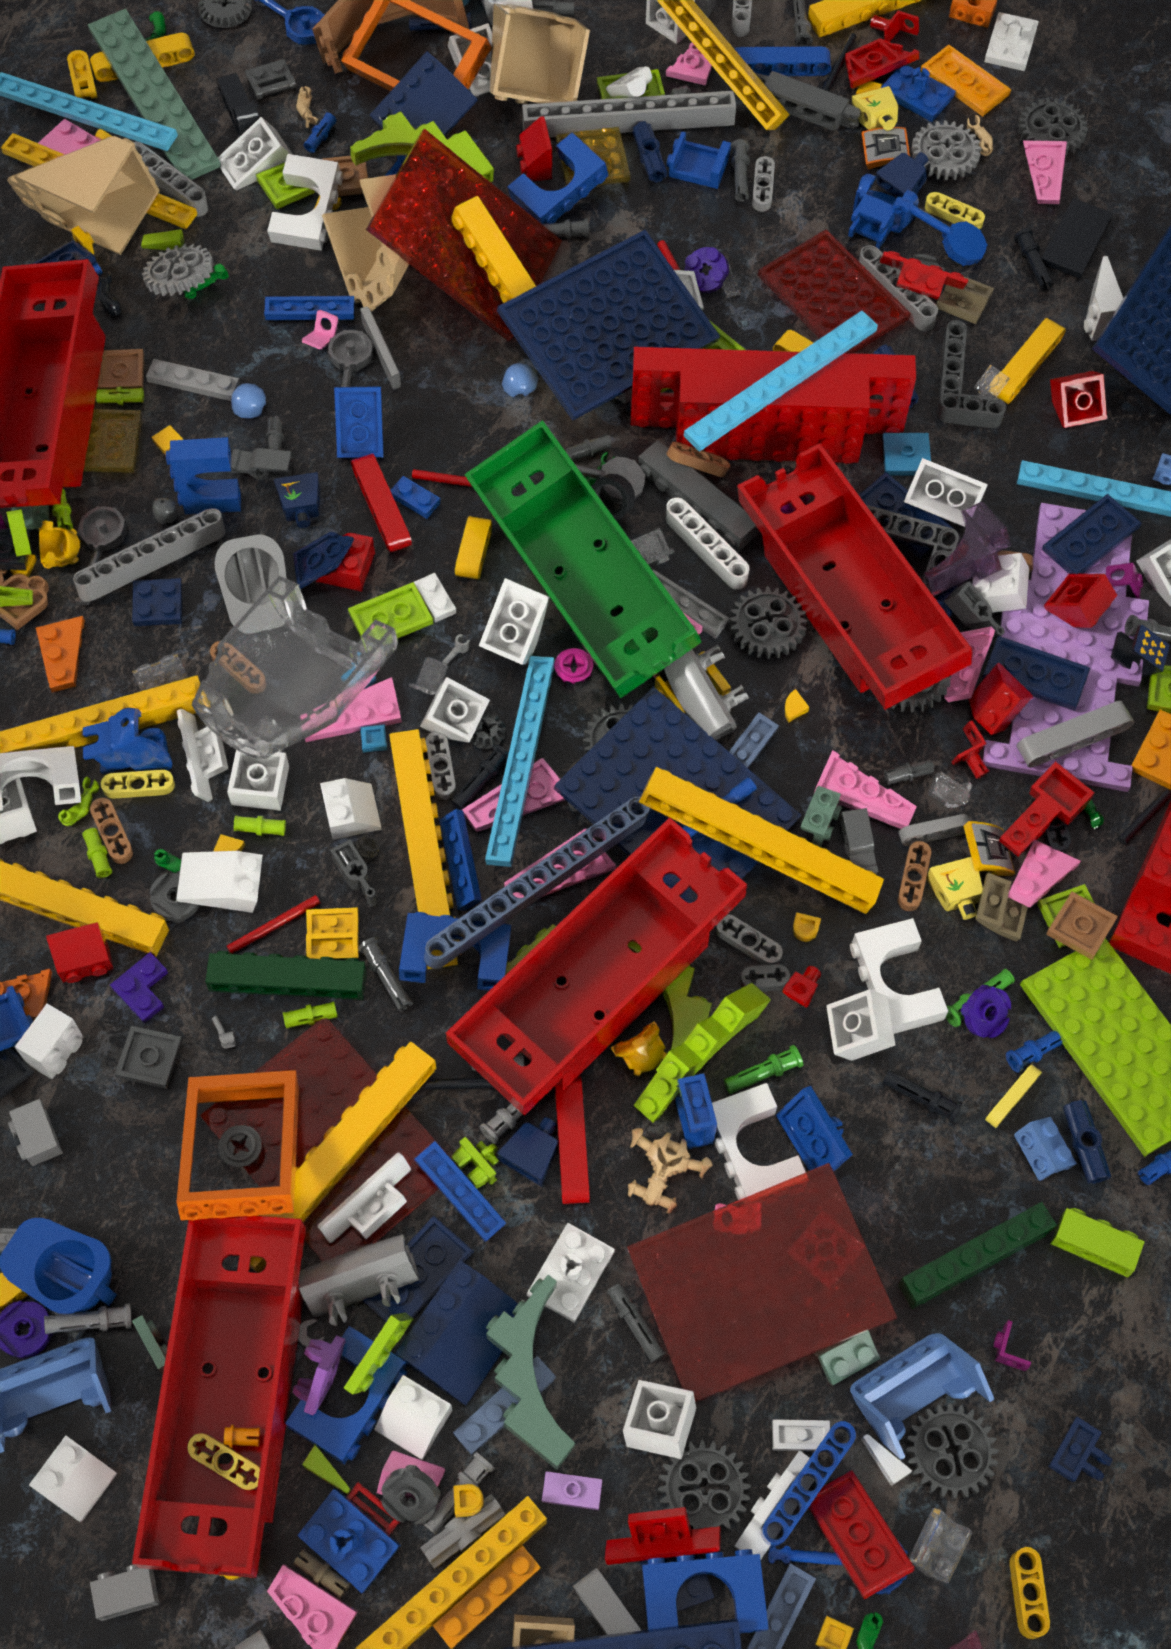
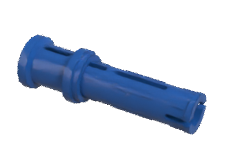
M1051 1031L1035 1041L1027 1040L1022 1047L1015 1051L1009 1050L1006 1052V1060L1013 1071L1019 1073L1023 1070L1024 1066L1032 1062H1039L1043 1054L1062 1044V1040H1059L1061 1036L1057 1031Z

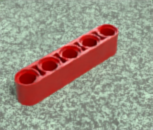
M374 454L351 460L354 475L389 553L411 546L412 541L408 529Z
M579 1075L564 1091L555 1085L562 1204L590 1203L582 1078Z

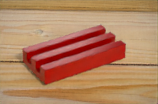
M357 1482L346 1497L383 1526L389 1535L392 1534L396 1526L401 1522L392 1518L393 1521L389 1524L355 1496L358 1492H361L391 1517L384 1509L382 1501Z

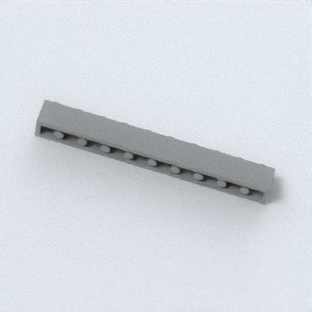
M734 91L524 104L522 105L523 130H526L541 116L545 117L549 138L565 137L572 132L576 136L633 132V127L638 122L643 121L651 124L653 131L730 126L735 124L736 102Z

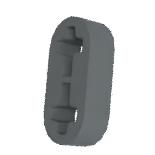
M780 964L749 966L743 970L740 983L742 987L750 984L751 981L746 979L749 978L750 974H753L754 978L757 979L754 985L762 992L778 991L785 987L790 979V973L785 966ZM776 972L779 973L780 977H783L781 982H777L776 978H772Z

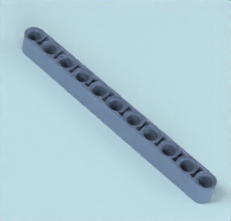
M641 797L631 798L429 939L425 946L424 961L426 965L434 969L445 966L643 826L650 808L639 803ZM632 810L641 812V815L634 814ZM613 824H620L623 828H616ZM593 837H599L603 842H597ZM573 851H581L584 855L578 856ZM559 864L563 866L564 869L558 870L553 865ZM539 878L545 883L538 884L533 879ZM519 892L522 893L525 897L517 898L513 895V893ZM499 906L503 908L504 911L496 912L493 910V907ZM481 921L484 926L477 927L472 922ZM459 935L464 940L454 941L451 937ZM440 950L443 954L441 956H434L430 951Z

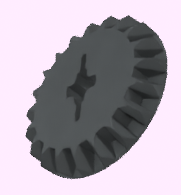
M200 0L198 10L201 18L209 25L229 28L241 24L249 17L252 11L251 0Z

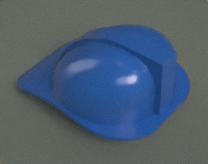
M32 1218L24 1221L0 1255V1268L7 1280L55 1313L72 1314L85 1312L95 1307L98 1302L110 1306L117 1295L109 1288L112 1279L111 1255L107 1247L97 1239L73 1231L49 1219Z

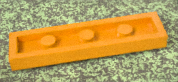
M521 1545L432 1626L450 1649H453L532 1578L541 1567L525 1547Z

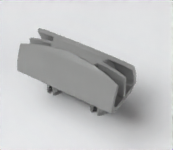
M718 644L700 655L698 653L695 654L693 649H691L664 668L672 690L687 716L707 732L708 736L715 740L735 731L737 726L729 713L730 709L749 699L747 693L741 694L744 692L742 685L724 696L719 695L705 672L707 667L725 658L723 652L718 653L720 651Z
M399 1235L307 1267L300 1271L298 1283L301 1295L312 1315L318 1317L329 1313V1323L338 1326V1314L344 1323L347 1321L346 1306L381 1293L383 1305L391 1307V1295H393L397 1304L400 1302L397 1288L419 1281L420 1278L413 1253H410L408 1245L405 1246L404 1235Z

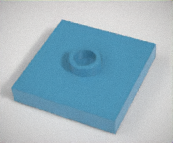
M883 433L885 472L890 476H914L922 458L931 461L929 433Z

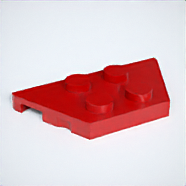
M879 38L846 53L845 63L850 87L854 89L918 60L919 51L916 49L912 52L904 51L903 45L890 43Z

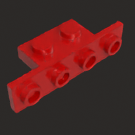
M884 251L880 258V263L901 270L896 286L937 300L940 297L944 284L963 290L969 280L960 273H949L936 265L927 266L921 264L922 262L915 258L906 259L900 257V254L894 251Z
M685 1507L628 1514V1525L632 1537L607 1540L605 1562L607 1565L623 1564L652 1558H669L718 1552L721 1545V1529L718 1526L691 1530Z

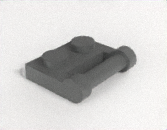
M284 59L245 70L246 79L256 100L286 89H297L295 79L291 75Z

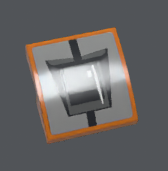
M882 127L862 132L865 161L868 170L888 164L901 153H906L910 156L906 128L894 127L892 130L886 131Z

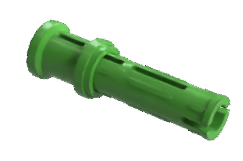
M1004 969L983 985L993 986L996 984L995 988L1003 990L1014 983L1015 979L1010 971ZM962 994L956 1003L946 1006L948 1013L945 1018L952 1026H960L961 1021L965 1019L958 1010L967 1002L971 994Z
M792 1045L785 1052L778 1055L771 1054L768 1060L723 1079L724 1084L731 1095L738 1090L773 1075L780 1077L783 1075V1072L796 1066L799 1068L803 1067V1060L796 1046Z

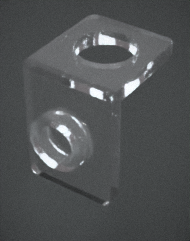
M426 657L417 682L410 683L409 686L427 694L436 695L444 680L448 664L431 657Z

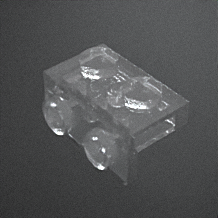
M660 528L631 541L647 564L655 561L657 565L670 560L668 555L674 553L673 548L669 549Z
M178 654L164 656L160 661L141 665L132 671L140 692L188 678Z
M932 1508L909 1559L926 1576L949 1583L972 1535V1531L954 1522L943 1511Z

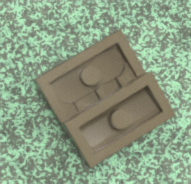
M972 279L968 280L963 290L946 285L936 306L941 311L976 324L994 288Z
M987 873L976 920L993 932L1017 942L1021 939L1028 907L1008 898L1011 881Z

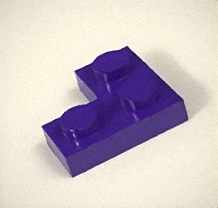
M149 952L111 983L110 987L145 1024L164 1008L163 1003L149 988L168 974V971Z

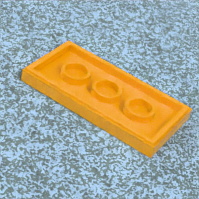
M947 45L921 66V72L923 68H926L930 73L929 77L954 89L955 97L982 117L1011 93L1009 87L950 45Z

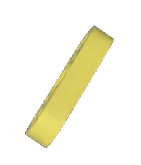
M932 192L926 198L925 209L928 213L953 224L967 221L978 229L983 227L985 215L981 210L939 192ZM957 209L960 211V213L952 214L949 210Z
M167 770L110 773L101 780L103 793L111 799L167 795L175 787L173 776ZM137 779L145 781L144 786L140 789H133L131 787L132 782ZM149 779H152V787H150ZM161 779H166L167 781L164 783V786L159 785ZM124 781H126L127 789H124L123 787L125 786ZM112 782H116L117 785H115L113 790H110L109 787L112 785Z
M1031 1064L985 1120L997 1128L1036 1082L1042 1072Z
M196 1434L190 1439L188 1452L193 1459L242 1489H257L260 1465L208 1434ZM206 1439L205 1446L212 1451L216 1450V1446L220 1447L214 1454L212 1463L208 1461L212 1455L206 1452L197 1454L199 1449L195 1446L197 1441L203 1442ZM224 1453L231 1454L234 1459L232 1468L227 1471L222 1470L218 1463L220 1456ZM240 1461L244 1462L240 1467L243 1470H256L254 1476L257 1478L256 1482L246 1484L247 1478L241 1473H237L236 1478L232 1476L238 1470Z

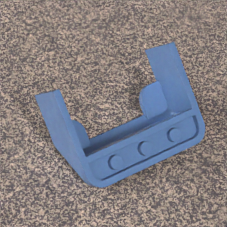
M939 1333L923 1338L854 1382L850 1388L854 1401L879 1440L900 1460L905 1458L899 1443L906 1432L902 1421L947 1393L952 1398L965 1399L972 1392L977 1391L989 1402L994 1400L980 1363L946 1336Z
M84 1338L0 1369V1453L5 1451V1437H15L21 1434L28 1423V1418L67 1403L82 1399L85 1405L98 1406L102 1404L105 1413L111 1412L110 1389L99 1350L93 1338Z

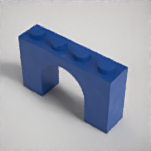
M573 132L556 145L559 158L574 171V177L566 187L557 191H546L539 188L524 173L507 186L511 199L537 224H554L561 215L571 210L574 204L586 197L593 188L603 183L606 177L609 176L606 163Z
M228 437L170 441V450L166 451L167 465H170L171 479H174V490L178 492L179 506L183 505L185 515L199 514L207 509H217L220 512L241 511V490L238 479L205 480L195 476L208 472L231 471V448Z
M424 912L408 913L399 966V980L426 983L428 965L424 961L426 943L458 920V918L450 915L432 916ZM481 921L472 922L477 927L484 926ZM504 923L473 945L480 956L477 989L490 991L506 975L511 936L510 924ZM459 935L451 937L452 939L464 940Z
M349 1326L341 1337L346 1341L341 1359L357 1368L374 1341ZM390 1352L384 1365L374 1373V1380L369 1387L367 1401L357 1413L345 1418H334L317 1410L315 1414L310 1415L304 1412L306 1401L300 1400L286 1421V1426L345 1465L348 1459L352 1461L361 1448V1445L358 1443L363 1435L368 1436L375 1427L377 1421L374 1418L380 1409L383 1411L395 1385L398 1384L403 1375L407 1376L408 1371L405 1370L407 1368L406 1362Z
M752 1549L735 1551V1556L724 1557L723 1552L707 1553L706 1559L695 1560L694 1555L677 1556V1562L665 1563V1558L648 1559V1565H642L648 1630L678 1626L677 1593L685 1581L701 1574L717 1577L729 1588L733 1597L735 1619H738L740 1633L760 1632L769 1629L760 1554H753Z

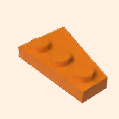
M83 616L36 627L51 692L76 687L79 666L78 657L82 645V629L85 624Z
M50 969L42 970L39 974L30 976L25 974L17 976V979L0 982V995L6 993L7 987L13 986L15 992H19L23 998L25 1014L30 1015L32 1020H35L47 1003L52 971Z

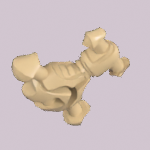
M642 1128L633 1129L630 1147L633 1148L637 1144L647 1151L645 1156L651 1161L655 1172L651 1178H648L649 1185L647 1188L637 1184L636 1180L628 1184L627 1195L630 1198L632 1194L643 1198L642 1200L646 1201L647 1205H660L668 1209L666 1213L671 1214L677 1203L676 1197L671 1199L662 1195L663 1190L668 1187L666 1185L667 1178L677 1173H686L687 1169L700 1172L699 1177L703 1179L706 1171L713 1166L712 1161L708 1157L703 1158L702 1161L690 1159L686 1140L682 1138L680 1143L670 1139L671 1133L667 1132L663 1138L651 1142L643 1136Z

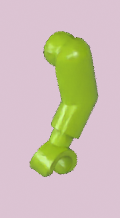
M89 777L84 778L82 783L84 792L80 795L81 802L59 813L58 819L63 825L72 826L89 813L93 799L92 794L97 793L100 788L95 779L92 786L88 788L91 779Z

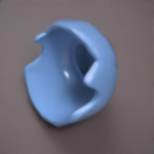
M516 363L511 365L506 370L502 381L504 391L511 397H515L518 394H523L525 397L528 396L537 387L539 380L537 372L532 366Z
M250 383L238 386L233 391L231 397L234 414L248 419L260 416L262 408L266 405V396L263 389L256 384Z

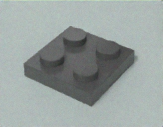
M131 1026L115 1076L120 1079L167 1089L183 1042L182 1037Z

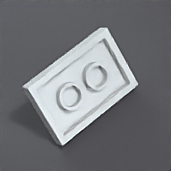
M999 12L984 62L1025 71L1039 21Z
M567 1223L530 1289L539 1278L544 1280L549 1274L557 1281V1287L545 1304V1307L575 1323L615 1253V1249ZM530 1289L527 1292L528 1297L533 1294L530 1292Z

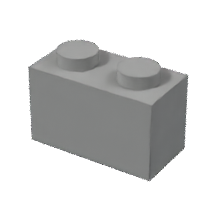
M40 1099L9 1111L12 1121L8 1122L12 1135L14 1137L18 1136L21 1144L17 1145V1149L22 1160L27 1159L33 1167L63 1154L46 1107Z
M130 1565L126 1567L127 1572L115 1575V1571L99 1574L97 1576L98 1580L90 1582L96 1619L104 1621L160 1605L153 1569H143Z

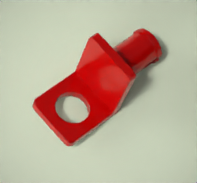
M897 11L890 20L874 15L870 27L883 31L884 40L890 42L899 30L918 35L919 17L902 11ZM905 19L911 20L914 27H908L905 24Z
M971 720L965 725L963 731L973 747L958 754L953 759L952 764L955 765L961 761H966L975 778L979 779L980 776L983 777L990 772L978 754L987 743ZM971 730H972L973 733L975 734L976 739L973 737V735H972V733H971Z
M808 966L803 975L795 971L782 992L802 1006L808 1007L818 986L816 982L820 979L821 972L814 966Z

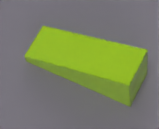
M182 229L143 235L141 247L156 250L170 248L173 250L175 245L181 248L184 245Z
M22 509L6 512L16 556L31 554Z
M0 586V607L32 605L33 590Z
M314 1445L303 1462V1467L348 1495L351 1489L318 1447Z

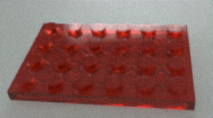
M827 229L758 270V277L819 339L860 311L866 313L878 325L877 331L845 353H856L910 319L911 313Z

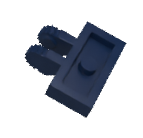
M1075 1417L1048 1467L1072 1483L1076 1481L1081 1470L1097 1481H1102L1104 1473L1086 1461L1089 1455H1091L1101 1464L1110 1466L1113 1459L1095 1447L1102 1432L1081 1418Z

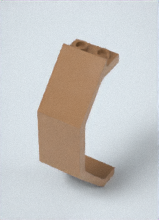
M338 0L313 27L312 30L323 63L327 62L328 66L332 65L334 73L343 71L339 60V53L353 39L355 31L360 28L364 15L370 10L374 0ZM410 0L469 29L462 0ZM390 2L378 24L416 14Z

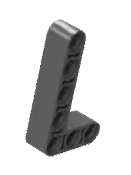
M959 320L951 321L947 325L943 340L937 417L946 423L997 428L1001 425L1006 410L1004 401L992 397L961 394L967 326Z
M866 505L879 523L883 519L889 518L888 525L883 527L889 537L933 549L922 582L930 591L931 584L935 581H940L939 588L935 591H930L934 598L937 599L950 585L963 548L962 537L952 528ZM907 524H911L910 531L902 533V528ZM933 530L932 537L925 540L923 538L925 532ZM951 536H955V542L950 546H946V540ZM948 559V563L944 568H938L940 560Z

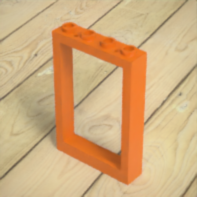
M374 0L370 10L364 15L360 28L355 31L351 44L345 49L341 61L348 70L389 91L400 82L358 60L390 2L471 42L453 74L468 90L490 53L492 46L487 38L410 0Z
M296 1070L188 1077L177 1192V1207L180 1220L294 1213L299 1100ZM284 1097L280 1186L190 1192L198 1103Z

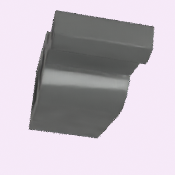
M264 448L254 449L253 452L233 449L231 471L229 472L248 473L256 479L272 481L275 478L291 476L293 468L291 451Z
M970 581L956 587L944 600L966 627L980 629L992 626L995 630L992 640L1005 633L1003 627L999 626L991 617L992 609L989 603Z
M867 808L842 812L839 816V821L849 861L865 870L878 874L874 855V840Z
M349 839L331 849L332 860L348 886L355 891L362 890L366 896L367 904L370 907L376 906L375 890L368 885L370 878L367 865L352 841Z

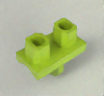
M466 1137L459 1141L460 1148L454 1152L451 1160L460 1170L470 1162L476 1167L467 1175V1178L476 1189L487 1182L492 1185L497 1181L495 1177L496 1172L488 1164L487 1160L493 1166L499 1162L494 1155L498 1147L494 1143L487 1147L483 1141H480L476 1145L481 1151L479 1153Z

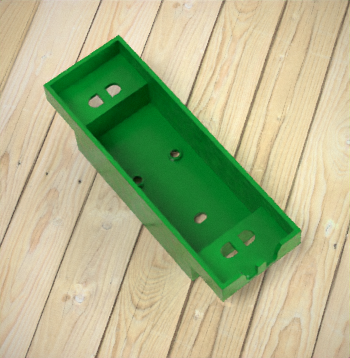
M543 420L464 474L547 596L550 597L556 609L620 698L702 643L693 625ZM537 472L544 473V479L537 485H534L529 478ZM522 483L527 492L521 496H514L512 494L513 489ZM597 541H602L601 547H594ZM558 568H563L562 574H555ZM618 607L623 608L621 614L616 617L611 616L613 610Z

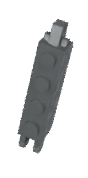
M774 71L769 76L755 73L790 115L830 130H837L840 126L852 129L859 126L858 118L860 117L861 110L850 105L849 99Z

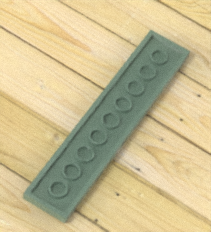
M126 8L88 24L90 33L142 118L176 129L177 138L168 151L162 150L170 164L190 180L221 167L218 157Z

